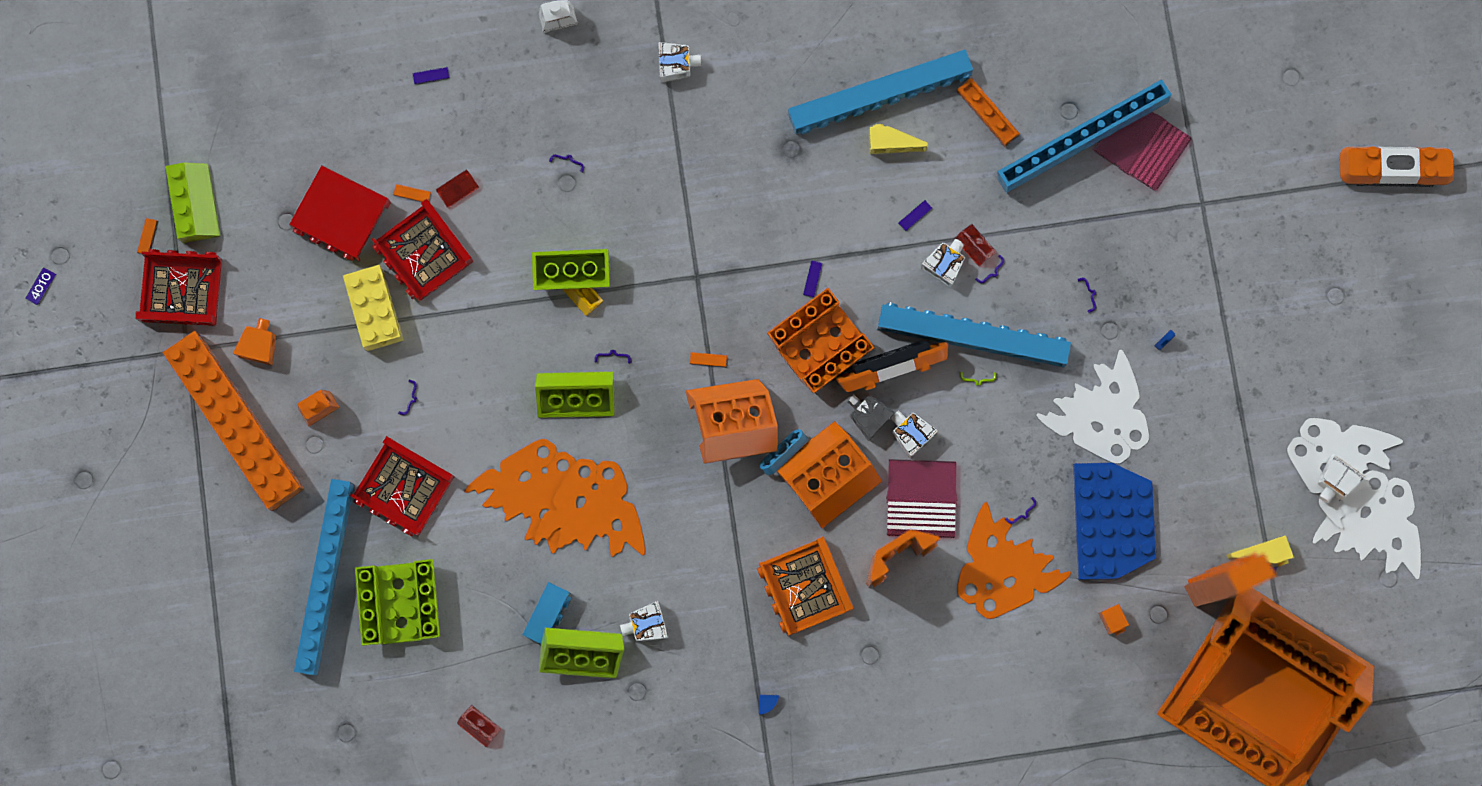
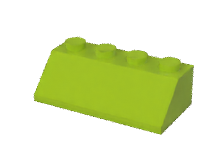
M183 162L165 166L177 239L184 244L219 237L220 231L208 164Z
M609 250L532 252L533 290L610 287Z
M613 372L536 374L535 391L538 418L615 415Z
M545 628L541 642L539 673L617 678L624 653L622 634Z

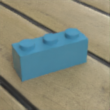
M548 582L522 635L541 644L545 628H554L555 625L559 626L563 618L561 612L571 602L572 598L569 597L571 593Z

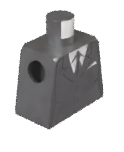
M856 394L848 400V403L855 409L850 417L868 441L895 414L892 409L870 395L864 401Z

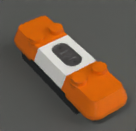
M1349 146L1342 149L1339 155L1340 178L1347 184H1357V186L1433 187L1434 185H1448L1454 179V156L1448 148Z
M921 340L855 362L851 365L852 371L837 376L836 381L846 392L860 388L865 390L877 387L876 383L914 370H920V372L931 369L930 365L947 360L948 344L940 342L929 346L927 341Z

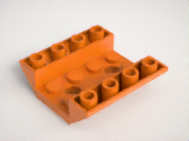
M826 288L767 332L777 351L800 381L813 394L875 348L865 334H861L839 306L840 302L829 288ZM834 327L839 328L841 334L838 337H833L830 334V330ZM807 350L811 356L809 359L803 360L799 355L800 352Z
M759 379L685 391L689 408L696 411L703 439L699 447L704 464L777 451L778 425L769 391ZM750 408L756 409L759 415L756 417L752 416ZM719 414L722 417V422H716L713 419V415Z
M835 421L809 440L777 470V473L784 482L788 483L810 511V515L821 529L882 482L871 462L848 433ZM841 456L849 458L850 463L847 466L839 464ZM812 479L819 482V488L816 490H812L808 486V482Z
M910 529L878 549L871 559L866 582L867 586L873 585V587H876L887 578L886 574L889 572L885 562L894 556L895 551L899 554L911 546L917 556L922 554L924 557L938 546L937 542L940 538L936 535Z

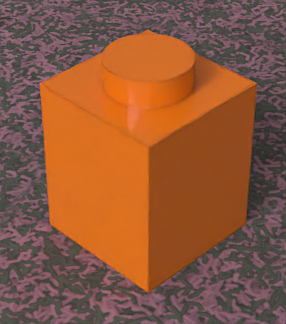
M1119 604L1098 613L1108 634L1114 633L1115 636L1126 631L1125 627L1129 626Z

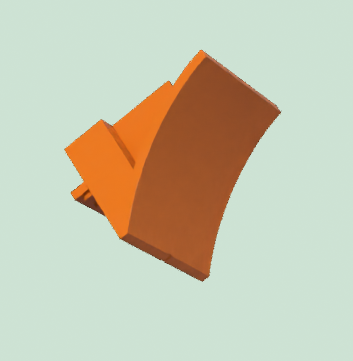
M1251 588L1239 595L1228 598L1192 660L1157 711V715L1265 786H1304L1340 728L1349 733L1372 703L1374 665L1304 622L1254 588Z

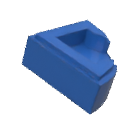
M1170 330L1154 346L1161 350L1175 337V333Z
M759 695V714L771 711L776 706L779 695Z

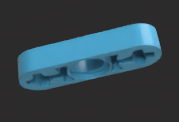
M800 429L791 432L777 446L776 452L769 453L761 461L760 468L766 475L774 474L805 445L807 436Z

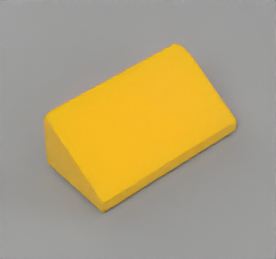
M593 288L563 289L585 316L603 303V300Z

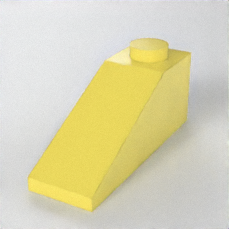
M875 124L869 128L870 154L923 152L927 150V142L892 127Z
M1286 535L1227 554L1228 559L1235 560L1257 552L1258 555L1265 553L1270 565L1277 563L1278 567L1288 564V559L1294 558Z

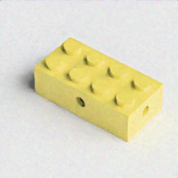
M380 264L343 275L363 348L366 351L404 341L385 273Z

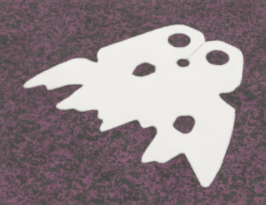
M1119 350L1113 370L1105 364L1093 365L1101 380L1100 387L1095 385L1093 391H1090L1075 383L1076 391L1074 392V398L1064 397L1063 399L1055 398L1053 400L1066 416H1058L1052 412H1049L1047 416L1039 413L1036 414L1042 423L1059 435L1067 436L1073 432L1075 444L1113 463L1123 462L1130 456L1131 449L1138 450L1147 444L1149 440L1145 415L1140 410L1133 409V406L1140 398L1135 376L1126 355L1122 350ZM1111 383H1118L1120 388L1118 394H1113L1109 389ZM1094 421L1101 423L1103 430L1096 432L1092 428L1091 423ZM1117 428L1120 429V435H1116L1114 433V430ZM1133 430L1140 431L1142 434L1141 440L1138 442L1132 441L1130 439V432ZM1114 444L1122 446L1123 452L1120 456H1114L1111 453V447Z
M1309 418L1300 428L1301 437H1296L1291 441L1287 452L1310 492L1322 493L1324 488L1318 485L1322 474L1320 467L1322 463H1327L1332 455H1338L1361 473L1368 470L1366 464L1369 462L1382 468L1390 469V459L1383 450L1403 443V440L1379 430L1352 425L1345 432H1341L1340 426L1332 420ZM1316 425L1319 427L1320 434L1317 437H1311L1308 434L1310 426ZM1297 445H1304L1307 448L1305 456L1300 457L1296 455L1295 447ZM1359 445L1369 446L1370 452L1367 455L1359 453ZM1321 446L1323 448L1322 452H1317L1316 447ZM1366 477L1346 497L1341 499L1354 511L1358 510L1357 501L1359 498L1357 491H1362L1364 488L1372 489ZM1334 496L1330 503H1326L1319 498V505L1336 526L1343 529L1344 526L1341 518L1344 517V514L1340 508L1339 499Z
M1374 470L1369 471L1365 474L1368 483L1371 478H1378L1381 482L1380 488L1377 490L1364 488L1362 491H1357L1359 498L1357 501V511H1354L1349 505L1340 500V508L1344 514L1341 522L1344 528L1341 529L1336 526L1327 516L1315 533L1313 543H1317L1320 539L1327 541L1332 535L1341 532L1334 549L1335 552L1348 551L1354 547L1356 552L1360 554V560L1362 561L1373 548H1376L1378 552L1384 549L1387 553L1386 573L1396 571L1401 562H1403L1413 576L1419 579L1421 551L1418 528L1407 520V517L1413 514L1415 508L1411 487L1405 480L1392 478L1388 481L1384 473ZM1400 485L1403 487L1404 494L1402 497H1395L1392 494L1394 486ZM1380 498H1385V499H1386V503H1385V504H1381V503L1379 502V499H1380ZM1364 506L1370 507V515L1366 518H1361L1362 508ZM1399 537L1401 539L1402 547L1400 550L1392 547V540Z

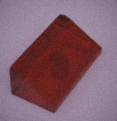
M466 169L437 188L436 192L446 207L449 208L478 189L479 186Z
M973 224L962 230L955 237V239L964 244L963 249L978 266H981L997 252Z
M472 704L457 722L461 728L485 747L491 744L502 729Z

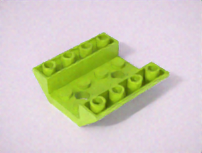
M433 559L386 566L355 567L361 646L420 641L440 637ZM399 578L402 579L404 586L401 589H395L394 581ZM401 617H405L407 620V625L404 628L397 626V620Z

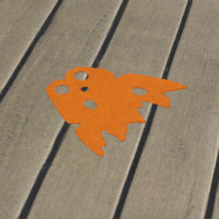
M539 439L502 460L500 463L501 472L495 469H488L467 486L465 492L468 493L476 490L477 494L487 489H494L490 497L482 505L484 507L492 506L493 508L503 507V512L506 513L505 521L520 513H523L524 518L531 517L532 522L525 535V540H535L537 529L542 520L539 517L541 510H557L553 505L552 499L576 461L567 452L557 453L556 446L549 440ZM545 446L549 449V455L546 458H540L537 455L539 447ZM564 459L568 461L569 467L566 471H559L557 469V462ZM543 467L548 468V472L546 474L542 473L541 471ZM528 471L531 473L530 479L525 482L519 481L522 472ZM560 528L553 531L547 540L553 554L557 550Z
M590 459L577 460L570 468L552 499L553 505L557 510H549L544 514L537 529L534 544L537 545L542 538L548 540L553 531L560 528L557 548H562L565 544H571L577 539L579 543L583 544L584 550H587L595 535L602 538L606 534L609 536L610 554L612 557L622 551L625 542L641 555H644V538L634 504L622 499L627 492V483L620 466L613 461H602L596 465ZM581 466H588L591 473L588 477L583 478L578 474ZM605 468H612L615 475L612 479L606 480L603 478L602 472ZM595 482L598 484L597 490L592 489V485ZM578 496H584L586 499L584 506L581 508L576 506ZM615 519L621 521V531L612 529V522Z
M985 502L977 515L967 545V552L973 558V562L966 563L962 567L957 591L961 599L968 604L976 603V610L985 618L991 619L1032 601L1034 589L1040 593L1052 590L1065 581L1071 572L1060 573L1059 569L1049 573L1041 572L1054 556L1050 554L1044 555L1043 553L1034 554V549L1031 547L1033 539H1029L1014 546L1013 540L1006 541V534L1012 524H1009L1005 517L993 523L988 503ZM991 535L995 536L998 540L995 547L987 546L988 538ZM1008 577L1016 578L1014 585L1010 588L1006 587L1004 580ZM972 583L977 587L975 595L969 596L965 593V586ZM987 583H991L993 585L991 590H988L986 588ZM987 599L995 601L996 608L993 611H987L984 608V602Z

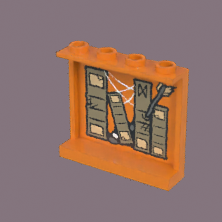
M824 536L779 556L759 562L760 567L757 568L761 579L765 578L767 583L764 586L768 597L772 596L774 604H771L775 615H780L782 622H779L782 632H787L788 636L854 609Z

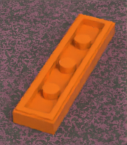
M972 78L957 89L959 95L1004 147L1020 135Z

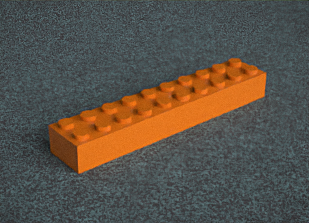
M193 331L162 352L268 510L274 511L304 490L199 333Z
M1257 552L1212 567L1206 570L1205 573L1188 579L1189 584L1184 587L1196 607L1239 595L1275 577L1276 574L1265 553L1258 555Z

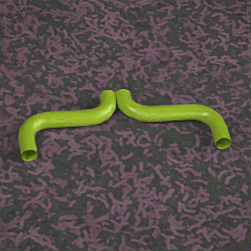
M960 372V377L963 381H973L976 385H981L982 382H993L996 379V372H994L992 379H981L979 383L976 379H965L963 372Z

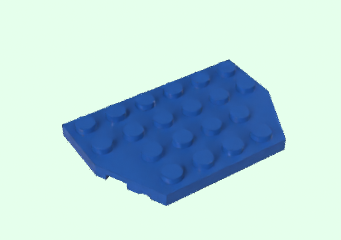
M1074 463L1078 580L1118 579L1156 559L1152 481L1114 463Z

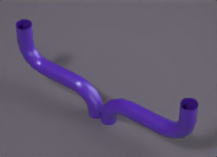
M554 154L550 157L549 162H552L554 157L564 160L569 158L572 163L581 166L580 172L584 170V165L573 160L572 155L567 154L566 157Z
M1001 255L998 256L1001 259V263L995 268V274H989L983 281L978 278L975 280L982 284L991 276L996 277L998 275L997 270L1004 264V258Z
M1079 278L1077 280L1085 281L1088 291L1092 292L1091 301L1093 304V308L1088 310V313L1093 312L1096 309V304L1093 298L1094 295H1096L1095 290L1090 289L1088 280L1086 278Z
M610 350V353H598L594 362H597L599 356H610L613 353L618 357H627L628 363H631V358L628 354H617L616 350Z
M409 380V382L414 384L411 395L414 400L408 403L406 412L399 411L398 414L400 415L408 414L411 404L416 403L417 398L414 394L417 384L413 380Z
M1034 497L1031 498L1034 504L1026 510L1025 516L1020 515L1013 521H1010L1008 518H1005V520L1009 524H1014L1020 518H1028V512L1036 506Z

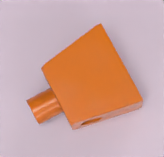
M259 318L256 328L246 326L233 354L239 358L272 366L276 335L267 331L270 321Z
M318 390L297 404L298 410L308 427L340 408L332 393L326 390Z

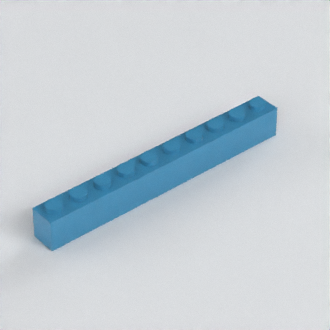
M965 49L788 108V116L795 134H806L813 128L818 127V129L828 126V123L834 121L839 123L852 115L854 117L860 116L866 110L871 109V111L880 109L881 105L887 103L893 105L898 103L899 99L905 97L906 99H911L917 96V93L923 91L924 93H929L935 87H947L956 80L965 81L972 75L973 68Z
M1161 79L997 171V179L1004 191L1008 193L1169 103L1172 94Z
M894 303L882 305L877 328L880 331L935 342H946L950 345L1059 367L1067 365L1071 342L1066 341L1067 339L1063 337H1055L1053 339L1048 338V335L1043 333L1033 335L1023 329L1013 331L1008 326L1000 325L999 328L993 327L988 322H980L979 324L974 323L969 318H961L959 320L954 319V316L949 314L939 316L929 310L919 312L913 307L899 308Z
M331 479L294 672L318 676L352 500L350 494H353L355 485L349 481Z

